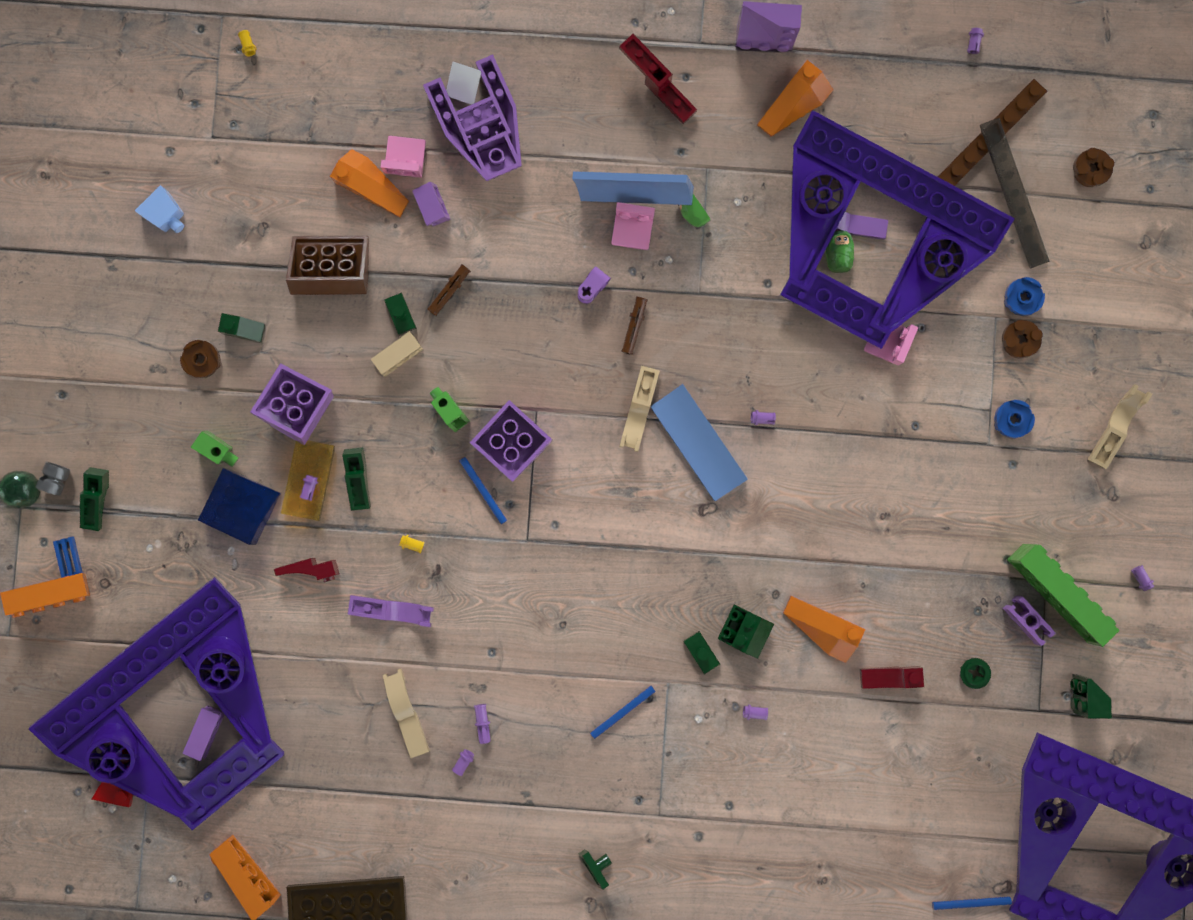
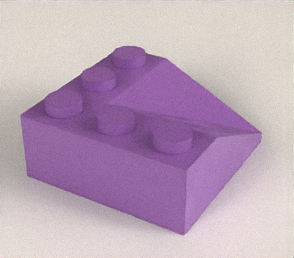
M743 1L737 23L736 47L741 49L759 48L762 51L778 49L780 52L792 50L801 26L802 5Z
M280 363L250 413L286 436L305 445L334 396L331 389Z
M509 400L470 443L513 482L553 440Z

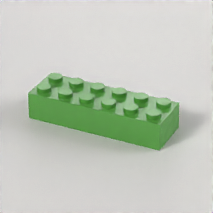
M1022 544L1007 560L1088 644L1104 647L1120 631L1115 626L1116 622L1110 616H1105L1101 612L1103 610L1098 603L1092 602L1088 598L1089 594L1083 588H1078L1073 583L1075 582L1074 578L1068 573H1064L1060 569L1061 565L1056 560L1050 559L1046 555L1047 551L1039 544Z

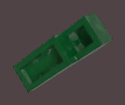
M364 448L344 449L342 457L351 511L370 509L371 503Z
M90 467L83 473V491L80 493V528L93 531L102 529L104 501L107 489L109 488V470Z

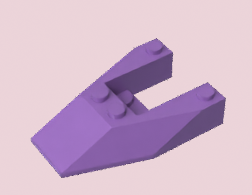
M493 54L475 62L477 70L481 71L480 77L489 95L486 99L455 111L441 78L423 85L446 138L486 181L522 166L516 105Z

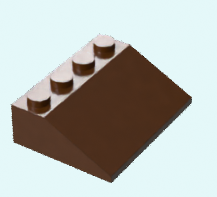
M293 236L286 275V283L290 295L367 294L369 237Z

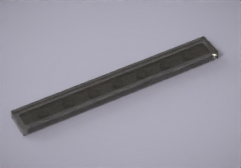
M1000 118L980 125V129L1011 217L1015 218L1013 223L1029 268L1031 269L1050 262Z

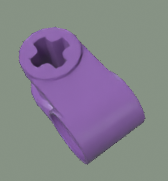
M595 266L578 288L579 301L584 304L591 303L598 293L605 288L611 278ZM583 291H590V294L584 297Z

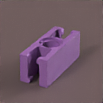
M1015 596L1012 599L1013 603L1018 602L1022 607L1023 612L1020 614L1014 611L1016 608L1014 605L1003 607V610L1034 644L1042 646L1046 643L1035 633V630L1039 627L1049 638L1056 634L1024 597ZM1028 616H1031L1032 623L1030 625L1026 624V618Z
M208 705L205 708H201L182 754L199 761L205 759L225 714Z

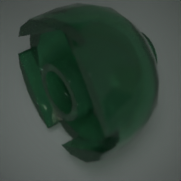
M27 471L7 473L0 480V500L11 508L22 509L32 506L40 496V491L36 488L38 479Z

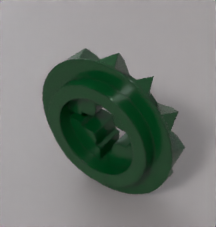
M980 658L966 660L960 667L959 676L969 688H983L991 679L990 666ZM976 668H978L977 672H979L982 675V677L975 676L974 678H972L973 675L968 671L975 670Z

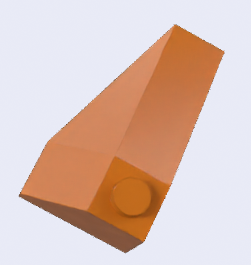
M807 60L757 126L772 137L790 126L791 123L807 115L810 111L820 107L833 92V88L824 73Z
M353 149L338 160L330 175L334 183L399 218L409 203V200L368 157Z
M790 596L783 612L825 653L845 663L858 648L866 630L793 596Z

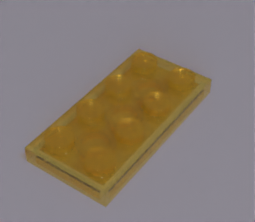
M308 440L305 445L298 441L295 442L281 514L320 521L335 451L334 445ZM306 475L318 478V484L315 486L312 501L300 498L305 482L303 478H306Z

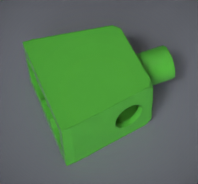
M437 387L430 392L434 399L431 404L454 432H457L470 422L447 391L442 392Z
M208 430L201 431L191 446L192 449L216 464L225 462L233 467L239 457L231 453L232 446ZM217 447L221 450L220 455L216 453Z

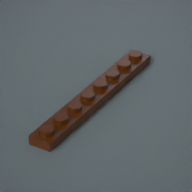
M1033 79L938 177L955 186L1048 91Z

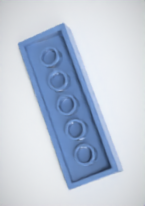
M573 171L572 179L576 184L581 201L692 205L694 186L688 175Z
M683 384L650 406L714 501L748 480Z

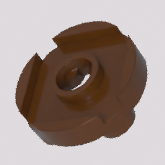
M1090 148L1082 152L1073 163V170L1075 169L1076 174L1075 178L1085 187L1100 186L1112 176L1115 162L1105 151ZM1089 164H1095L1097 171L1091 172Z
M1018 320L1008 325L1003 331L1002 342L1005 346L1004 349L1014 358L1030 357L1040 349L1043 333L1034 323L1028 320ZM1018 335H1024L1026 342L1020 344V339L1018 338Z
M194 340L186 344L183 348L182 356H180V364L183 370L195 378L210 377L221 366L220 354L217 348L203 340ZM199 354L205 357L202 364L196 363Z

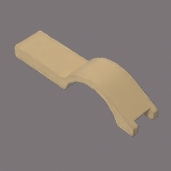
M641 366L619 447H630L635 449V452H638L659 370Z
M1136 384L1130 388L1113 410L1107 428L1088 457V460L1104 469L1108 468L1127 437V429L1132 418L1144 404L1148 403L1152 396L1150 392L1145 394L1137 390L1139 386Z
M401 668L397 670V674L391 676L384 674L383 679L392 712L399 723L410 758L429 752L430 749L418 714L410 702L406 690L405 677Z

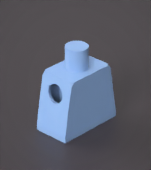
M161 185L135 210L139 215L164 232L171 228L175 233H179L184 228V224L179 220L184 215L183 211L171 194Z

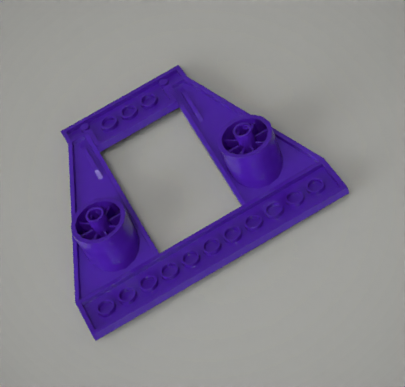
M812 110L793 145L789 279L780 295L882 349L892 331L994 254L1015 218ZM819 175L831 176L827 185L821 183ZM813 178H818L819 186L816 188L807 185ZM833 179L839 186V188L834 190L829 187ZM860 182L926 216L883 305L816 270ZM807 186L814 190L812 197L805 199L804 193ZM840 190V198L837 201L832 198L833 192ZM820 191H826V197L821 198ZM814 198L817 204L812 211L806 201ZM833 200L838 204L833 210L829 211L827 203ZM819 204H825L827 213H817L815 211ZM948 239L950 241L946 249L941 248L940 240ZM937 242V250L933 252L928 249L932 243ZM953 244L956 252L951 254L949 249ZM928 251L933 254L932 260L925 262V254ZM941 255H945V259L943 261H941L940 259ZM957 255V260L955 264L953 263V256ZM933 262L936 266L932 273H930L925 265ZM951 264L954 265L953 269L948 272L947 267ZM939 267H943L945 275L935 276V273Z
M215 577L30 725L28 729L56 756L87 771L98 781L111 783L179 817L191 830H194L284 756V751L271 739L241 604ZM220 653V657L214 658L212 654ZM223 653L229 654L231 657L227 659L225 657H222ZM179 656L194 674L199 685L208 692L243 737L184 787L120 705ZM206 657L211 661V665H203ZM236 659L239 666H231L230 662ZM229 671H238L234 676L228 673ZM111 742V745L107 747L103 745V743ZM114 743H118L122 746L118 747L114 745ZM96 747L100 748L102 753H97ZM126 748L129 754H123L122 750ZM121 759H131L127 764H123L120 761Z
M1037 732L1022 767L1017 885L1009 910L1028 920H1163L1192 903L1193 799ZM1055 798L1060 799V803L1053 804ZM1099 803L1170 833L1167 840L1159 841L1151 847L1146 859L1147 870L1117 915L1114 912L1048 884ZM1062 807V813L1059 815L1058 809ZM1040 817V821L1037 826L1035 823V818ZM1059 817V820L1054 824L1053 820ZM1045 821L1050 823V827L1043 828ZM1187 854V858L1181 859L1182 855ZM1173 877H1177L1178 881L1172 882Z

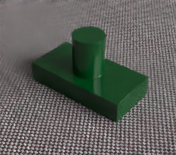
M402 292L384 299L399 336L417 329Z
M700 631L683 641L703 674L720 665Z
M585 849L579 853L580 858L598 887L604 890L609 884L601 871L612 864L607 854H604L594 861L589 851Z

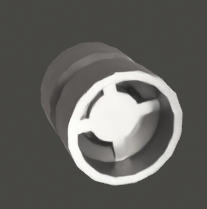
M46 462L42 470L44 476L39 477L36 488L61 496L65 486L63 481L67 480L71 470L51 462Z

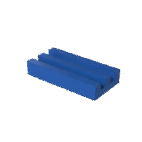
M68 537L53 541L61 578L83 573L75 538ZM67 542H69V545H70V550H71V554H72V558H73V562H74V566H75V572H73L72 563H71V557H70V554H69V551H68Z

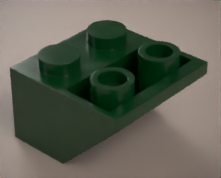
M734 604L718 639L758 659L774 623Z
M1072 674L1070 687L1073 691V698L1070 705L1073 713L1088 719H1112L1111 698L1091 678Z

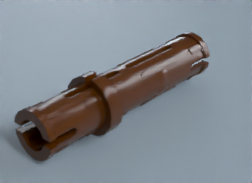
M461 264L455 274L448 278V283L427 310L437 316L457 288H461V283L471 271Z
M636 297L633 312L629 315L631 319L621 350L623 353L633 355L641 322L645 318L643 315L648 301L646 298ZM633 328H634V332H633V336H632V339H631V343H629L630 338H631V334H632V331H633Z

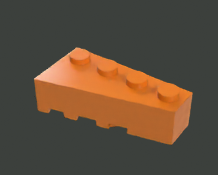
M79 573L0 592L5 616L12 615V618L24 616V612L28 611L33 613L45 611V607L52 605L53 608L65 606V602L73 600V603L85 601V597L90 596L85 573Z
M234 835L230 836L209 854L212 863L219 869L251 920H256L281 896L280 892Z

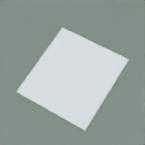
M452 62L446 89L449 97L471 105L474 104L481 71Z

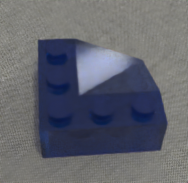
M223 468L198 521L248 545H256L281 493L236 471Z

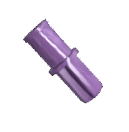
M486 704L474 705L476 715L475 726H477L479 743H489L490 732L488 724H490V721H488Z

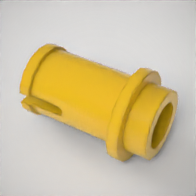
M248 30L240 31L238 37L242 45V53L248 57L255 55L257 48L252 42L250 32Z
M402 535L399 546L402 549L407 548L421 554L425 542L410 538L409 535Z

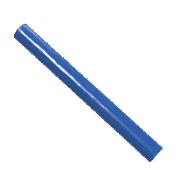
M466 457L459 460L500 524L505 523L507 519Z
M652 686L648 687L590 733L592 737L596 739L655 693Z
M1010 896L932 902L933 910L1012 905Z

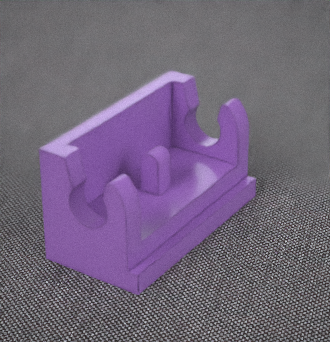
M428 182L412 190L427 226H436L451 220L436 184Z

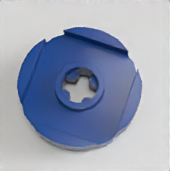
M1024 277L1009 284L1005 291L1004 304L1016 315L1029 316L1041 309L1045 301V293H1043L1042 286L1037 280ZM1026 292L1029 300L1023 301L1020 294Z
M1011 400L1002 403L995 412V429L1008 438H1018L1028 434L1035 423V416L1032 414L1031 407L1021 400ZM1016 414V418L1019 419V422H1015L1013 424L1010 420V416Z

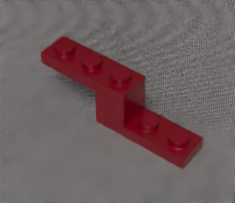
M634 33L619 46L624 55L645 75V85L682 124H685L697 112V109L671 83L673 74Z

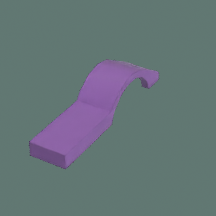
M817 208L815 211L817 213H827L826 208ZM845 212L836 230L847 231L855 236L885 240L888 220L852 215Z
M350 595L348 615L409 622L431 627L430 616L431 612L434 611V607Z

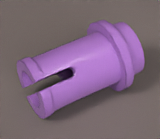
M972 28L969 32L970 40L967 52L978 54L984 33L981 28Z
M758 410L751 412V423H754V425L775 424L776 415L774 412L765 413Z
M306 475V478H303L305 482L300 498L312 501L315 486L318 484L317 477Z
M1143 565L1131 570L1139 583L1138 587L1140 589L1142 588L1143 591L1154 587V581L1150 580Z
M748 704L743 707V718L750 720V718L767 720L768 708L751 707Z
M466 749L460 752V758L452 768V771L459 776H463L469 763L473 762L474 754Z

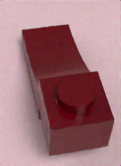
M309 558L274 569L275 576L294 573L315 576L317 580L323 579L324 583L335 580L334 576L340 574L336 560L317 564L316 558Z
M923 667L860 669L861 688L924 687Z

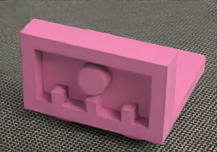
M388 136L386 158L381 160L380 166L384 174L422 178L426 141L424 139Z
M617 202L611 244L648 250L655 208Z
M912 324L908 327L900 325L891 332L882 349L867 342L864 351L893 364L900 365L905 361L918 327Z

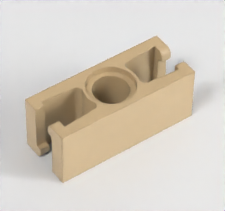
M409 331L374 356L371 361L381 375L386 377L422 351L423 348Z

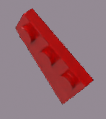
M126 748L122 750L123 754H129ZM121 759L120 761L123 764H127L131 759ZM101 782L91 800L129 808L131 807L134 795L111 783Z

